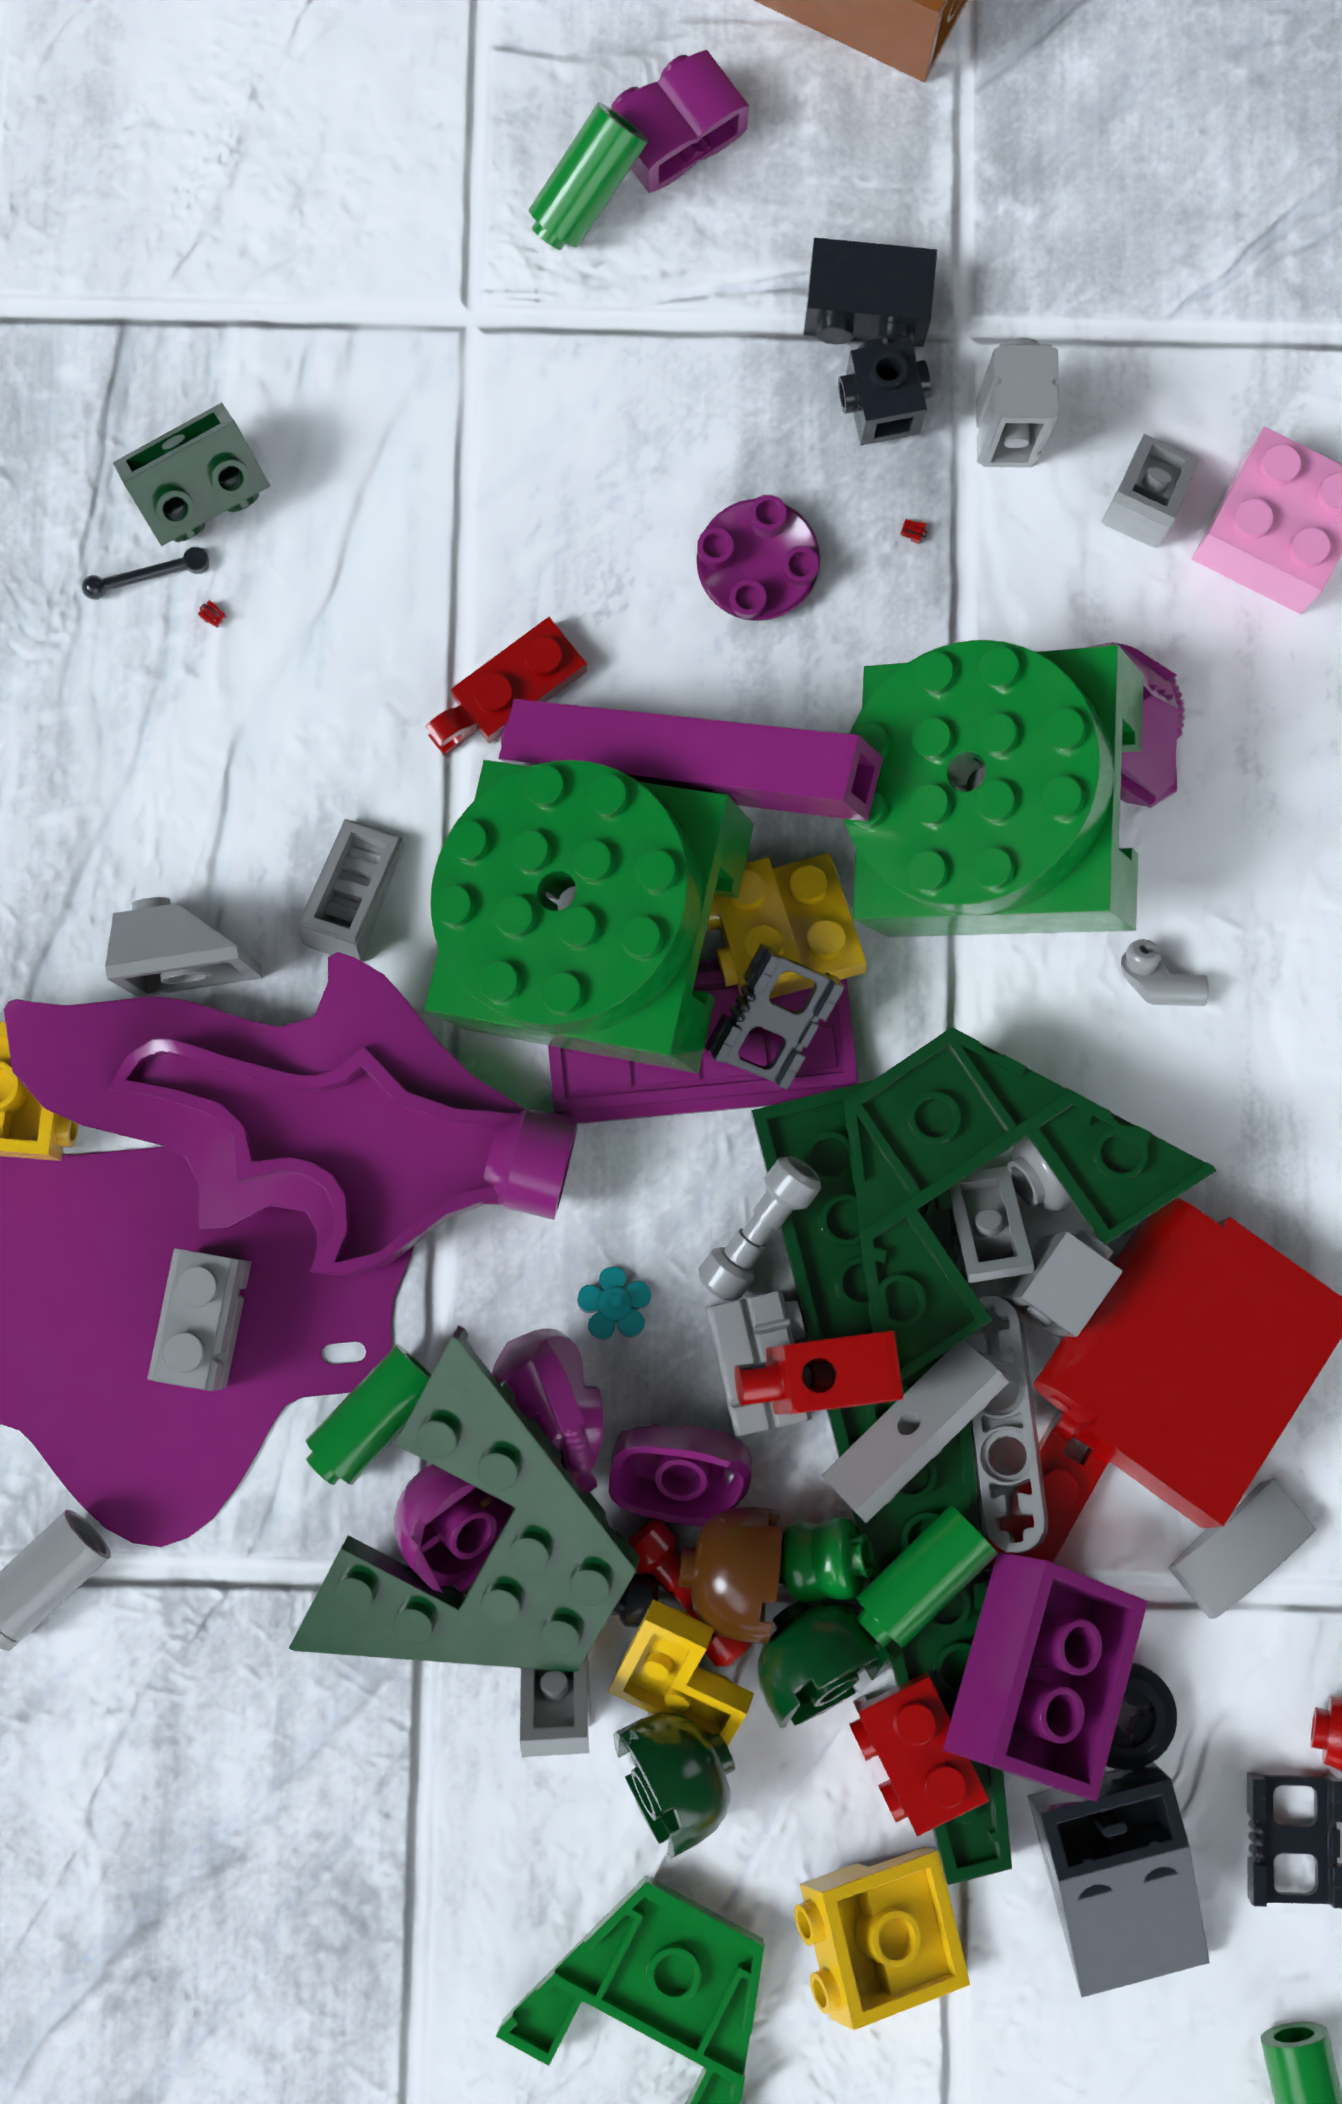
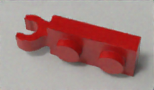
M547 617L450 689L452 698L459 706L440 713L427 723L425 727L430 733L428 737L443 756L458 747L477 730L490 744L501 736L503 727L509 720L514 699L547 702L587 672V663L553 620Z

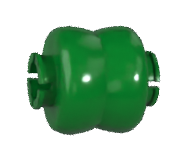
M832 1517L820 1523L810 1521H795L791 1523L784 1531L781 1542L779 1585L787 1586L790 1595L800 1603L812 1604L826 1598L854 1599L863 1589L865 1577L869 1578L873 1575L874 1555L872 1544L868 1540L867 1534H860L859 1536L853 1521L844 1517Z

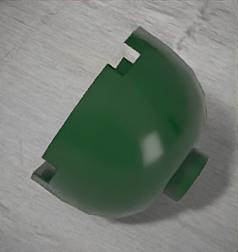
M796 1602L783 1609L772 1619L777 1630L770 1635L768 1644H763L758 1658V1678L765 1701L780 1728H785L790 1719L794 1726L825 1713L856 1693L853 1686L859 1681V1674L866 1670L873 1681L891 1664L894 1656L887 1645L882 1647L856 1619L860 1614L858 1611L849 1606L834 1603H825L810 1608L807 1603Z
M657 1713L639 1719L613 1734L617 1757L620 1758L630 1753L635 1766L631 1770V1774L625 1776L629 1789L657 1842L661 1844L669 1839L667 1855L671 1859L696 1846L717 1830L727 1815L731 1798L726 1775L735 1771L732 1755L725 1741L718 1733L707 1737L701 1727L687 1717L678 1713Z

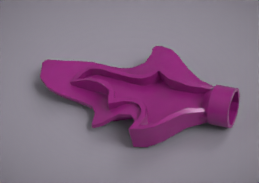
M336 952L328 957V983L315 1016L281 1027L243 1019L186 1000L157 996L74 1005L38 1003L16 999L9 1001L3 1009L12 1072L46 1110L85 1127L165 1146L186 1158L200 1186L198 1209L199 1230L201 1231L231 1228L269 1207L306 1212L317 1231V1249L312 1267L309 1270L311 1273L357 1277L389 1265L450 1217L483 1205H502L506 1209L552 1220L556 1218L570 1165L579 1119L529 1107L525 1109L472 1076L437 1041L406 998L383 973L355 957Z

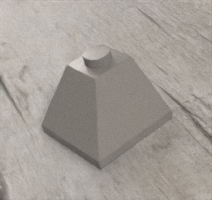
M151 897L132 902V910L113 913L105 963L106 977L109 981L138 998L263 978L261 965L233 942L177 903L171 904L169 898Z

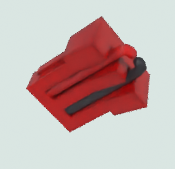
M905 519L900 535L911 539V542L919 544L921 538H926L928 531L925 530L927 523H916Z
M210 600L199 608V617L216 628L227 617Z

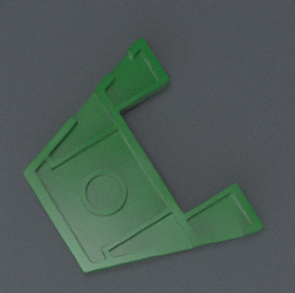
M646 1875L501 2020L496 2037L549 2066L580 2004L585 2002L703 2066L685 2104H740L765 1947L764 1939Z

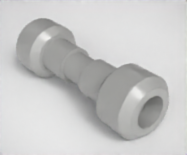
M793 1156L779 1157L764 1178L767 1191L753 1209L754 1215L744 1228H740L726 1247L713 1248L699 1267L702 1284L717 1297L727 1301L741 1299L755 1279L752 1266L766 1248L765 1243L775 1229L781 1228L793 1210L806 1209L821 1190L818 1174L802 1160Z

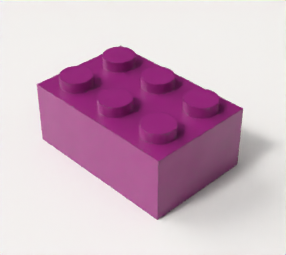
M998 1552L943 1750L1097 1802L1148 1601L1047 1560Z

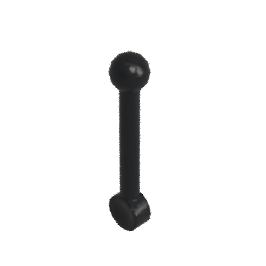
M191 547L179 559L103 579L97 575H89L82 582V592L87 598L98 600L104 596L107 590L175 572L188 570L193 574H201L208 569L210 564L209 558L202 548Z

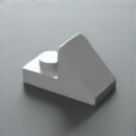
M1143 434L1122 481L1102 518V523L1150 547H1157L1177 517L1200 459Z
M1007 1166L975 1171L950 1188V1210L958 1240L960 1270L967 1282L973 1283L1033 1273L1034 1262L1011 1174Z
M588 1655L578 1672L521 1668L520 1747L522 1757L590 1753L589 1727L592 1724Z

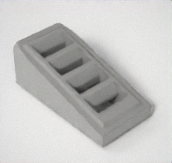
M344 819L297 925L301 941L305 946L330 955L340 952L361 961L372 936L404 846L403 837ZM351 847L381 856L378 864L350 856ZM345 871L369 879L370 883L368 886L343 879L341 875ZM334 895L360 903L358 910L333 903ZM325 919L350 927V929L326 922Z

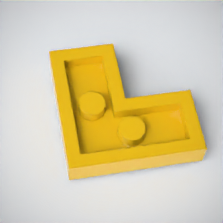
M654 1599L619 1664L607 1692L652 1714L678 1713L695 1721L707 1737L718 1733L725 1741L727 1747L747 1716L754 1696L753 1692L734 1684L727 1677L698 1667L709 1645L714 1631L713 1627L694 1619L685 1611L671 1608Z

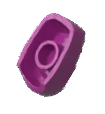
M653 1424L646 1427L622 1430L618 1435L612 1454L608 1493L615 1504L627 1511L682 1525L703 1526L715 1514L736 1508L746 1496L751 1484L752 1457L748 1447L738 1437L725 1431L687 1424L681 1426H659Z

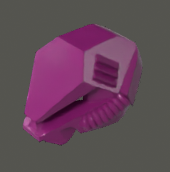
M1111 642L1089 646L1119 645L1144 675L1142 749L1136 752H1122L1120 799L1125 803L1152 808L1177 792L1176 747L1177 739L1183 735V730L1181 729L1184 728V723L1182 721L1185 720V715L1183 714L1185 708L1182 706L1184 700L1181 699L1182 693L1179 691V685L1176 684L1177 679L1175 677L1177 674L1138 649L1122 643Z
M549 1328L534 1330L508 1341L493 1366V1376L499 1384L505 1381L515 1393V1403L519 1410L525 1416L535 1419L561 1453L560 1463L583 1493L586 1494L588 1491H593L598 1487L596 1477L591 1470L597 1460L604 1432L603 1404L600 1389L594 1386H585L583 1362L577 1345L561 1331Z

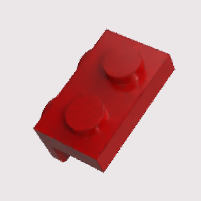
M927 1672L869 1701L866 1700L864 1695L853 1700L860 1718L849 1723V1726L865 1760L868 1761L879 1756L889 1780L879 1784L878 1787L896 1823L908 1817L918 1837L989 1801L970 1759L943 1750L951 1720Z

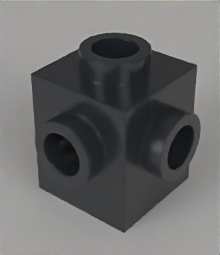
M876 338L863 343L858 349L850 350L846 375L838 377V389L844 414H854L860 446L921 434L927 413L925 399L931 397V379L926 361L916 360L912 339L894 342L890 338Z

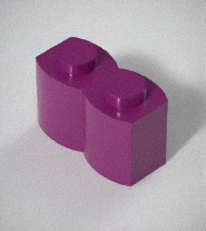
M708 50L697 52L691 56L684 54L674 58L663 69L657 82L650 83L641 88L636 86L630 87L619 94L611 105L613 110L631 122L649 140L631 167V170L648 193L664 188L684 175L698 161L707 159L722 151L737 140L748 127V103Z

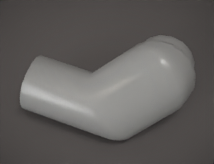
M1136 940L1128 946L1127 951L1121 957L1122 973L1144 1001L1152 1005L1206 1006L1209 993L1206 975L1171 974L1161 961V956L1158 954L1159 946L1150 940Z

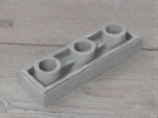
M963 1339L946 1352L903 1395L904 1400H898L821 1476L860 1518L867 1523L931 1459L936 1457L960 1430L987 1407L990 1401L1009 1383L1008 1380L993 1364Z

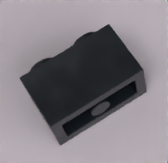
M814 237L803 335L816 336L822 342L835 345L846 344L852 340L869 341L876 338H890L894 342L912 339L913 346L924 347L931 322L937 249Z

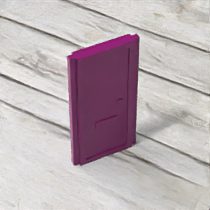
M718 959L699 960L693 990L706 992L715 997L706 1043L722 1014L732 1016L730 1007L733 1005L737 1006L735 998L740 995L737 984L725 986ZM847 978L840 980L845 988L827 1020L819 1018L817 1022L819 1027L808 1047L802 1048L805 1059L788 1090L779 1087L773 1081L727 1062L723 1064L716 1061L705 1047L698 1074L548 1045L554 1113L579 1119V1125L759 1108L858 1084ZM813 987L769 1000L787 1009L796 1011L803 1007ZM754 1027L746 1036L738 1055L761 1066L769 1065L781 1047L783 1037L764 1028Z

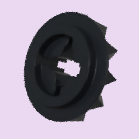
M1132 1662L1123 1698L1130 1706L1139 1705L1142 1708L1149 1706V1708L1139 1710V1714L1130 1717L1131 1729L1128 1731L1131 1740L1128 1741L1127 1736L1116 1725L1106 1766L1117 1770L1139 1769L1156 1761L1171 1744L1177 1726V1708L1169 1687L1155 1672L1137 1662Z

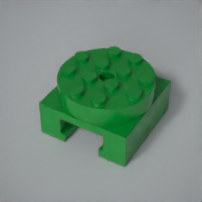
M969 640L938 647L906 663L864 666L862 710L850 734L862 737L883 757L868 821L844 819L846 828L856 847L853 919L887 937L1136 931L1138 852L1133 848H1119L1122 752H1136L1142 749L1144 675L1119 645L1035 652L1023 646L1003 641ZM984 763L986 766L984 780L977 788L966 791L961 785H966L969 776L975 770L982 768Z
M484 760L474 801L462 813L448 834L438 856L433 874L430 901L431 921L439 949L424 1010L464 1030L699 1074L715 997L706 992L695 991L693 986L714 895L738 898L754 827L753 822L728 795L641 783L619 770L588 761L562 760L525 766ZM571 887H576L575 897L571 904L562 910H558V905L550 899L559 900L564 891Z

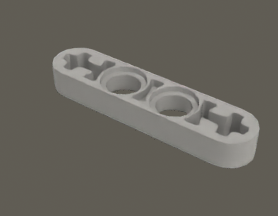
M984 1296L979 1299L986 1310L994 1309L998 1317L1010 1322L1009 1329L999 1331L1000 1352L1004 1355L1015 1352L1014 1363L993 1360L990 1363L1001 1373L1012 1375L1017 1381L1019 1388L1018 1397L1010 1407L999 1410L987 1405L984 1410L972 1419L984 1522L988 1537L997 1547L1006 1552L1024 1554L1034 1551L1040 1546L1048 1533V1513L1024 1325L1019 1312L1008 1301L998 1296ZM975 1331L964 1339L981 1355L992 1357L990 1341L983 1333H976ZM1007 1437L1020 1440L1027 1453L1023 1469L1011 1476L998 1473L991 1462V1451L994 1445L999 1440ZM1031 1481L1032 1494L1018 1493L1021 1513L1033 1516L1034 1528L1025 1529L1023 1541L1015 1543L1013 1534L1001 1531L999 1526L1000 1519L1010 1516L1009 1496L1004 1494L995 1498L994 1485L1017 1487Z

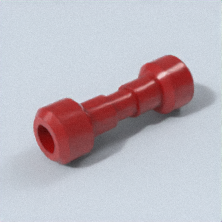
M651 1519L627 1539L640 1556L636 1571L641 1574L651 1573L667 1593L671 1592L685 1608L686 1613L700 1621L692 1608L691 1588L678 1587L680 1556L675 1551L678 1538L662 1520ZM713 1632L705 1654L716 1667H727L740 1658L754 1642L738 1641L719 1636Z

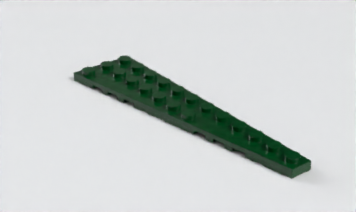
M871 1081L751 1110L766 1175L779 1157L793 1156L808 1164L820 1178L821 1190L806 1209L793 1210L780 1228L809 1342L873 1333L859 1233L860 1224L856 1192L851 1168L849 1134L846 1127L843 1100ZM949 1189L920 1208L919 1211L957 1265L955 1247H953ZM950 1349L901 1381L903 1395ZM897 1401L826 1410L838 1459ZM971 1421L867 1523L851 1508L859 1536L860 1534H867L868 1540L872 1544L874 1566H872L873 1575L869 1577L870 1583L950 1505L954 1506L981 1534ZM983 1570L904 1648L893 1639L887 1644L894 1656L890 1665L896 1687L927 1672L950 1720L987 1592ZM973 1760L970 1761L989 1801L932 1829L947 1885L1012 1869L1004 1773L1002 1770Z

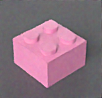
M1264 426L1244 455L1191 560L1301 615L1323 591L1342 554V465Z

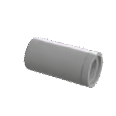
M65 1510L0 1571L1 1649L6 1651L12 1650L111 1558V1552L100 1534L77 1513Z

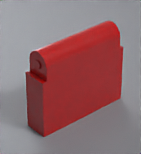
M1177 1197L1138 1224L1112 1263L1123 1272L1077 1337H1063L1033 1382V1386L1048 1402L1079 1423L1072 1434L1200 1528L1224 1527L1341 1340L1342 1296L1233 1218L1228 1217L1215 1222L1190 1203Z

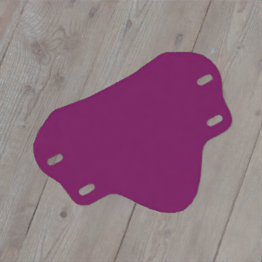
M166 1147L62 1155V1161L0 1156V1425L19 1430L35 1446L78 1503L105 1529L131 1543L163 1547L189 1538L217 1515L235 1491L252 1464L274 1421L287 1405L302 1397L350 1393L392 1349L391 1320L393 1299L409 1263L414 1246L391 1264L357 1277L315 1274L309 1272L312 1267L317 1249V1231L306 1212L269 1207L231 1228L199 1230L200 1186L186 1158ZM174 1248L252 1261L247 1288L240 1290V1295L244 1297V1303L226 1389L209 1391L148 1380ZM359 1342L364 1345L366 1350L365 1357L361 1361L353 1363L327 1364L322 1358V1350L330 1344Z

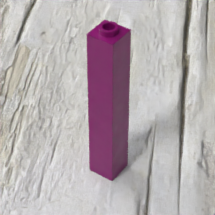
M514 699L509 720L502 730L501 750L498 759L504 763L525 766L562 760L588 761L619 770L641 783L728 795L739 806L867 822L883 757L862 737L853 734Z

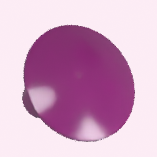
M762 495L756 499L734 503L719 512L710 521L697 541V571L701 585L708 597L726 613L750 621L771 620L791 612L810 594L819 573L820 550L814 531L800 513L774 495Z

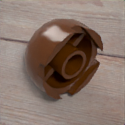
M759 1507L731 1508L715 1514L701 1527L695 1547L682 1546L678 1587L691 1588L690 1593L694 1613L701 1622L713 1627V1632L719 1636L745 1642L768 1644L773 1623L765 1622L766 1604H776L782 1527L776 1525L781 1516L780 1510Z

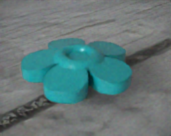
M618 1267L605 1268L599 1276L601 1289L594 1285L582 1287L577 1298L578 1307L585 1313H595L588 1322V1330L595 1338L600 1340L609 1339L615 1331V1322H617L618 1330L623 1336L628 1338L635 1337L645 1327V1319L637 1310L649 1305L651 1300L650 1289L644 1282L634 1281L624 1290L626 1284L625 1272Z

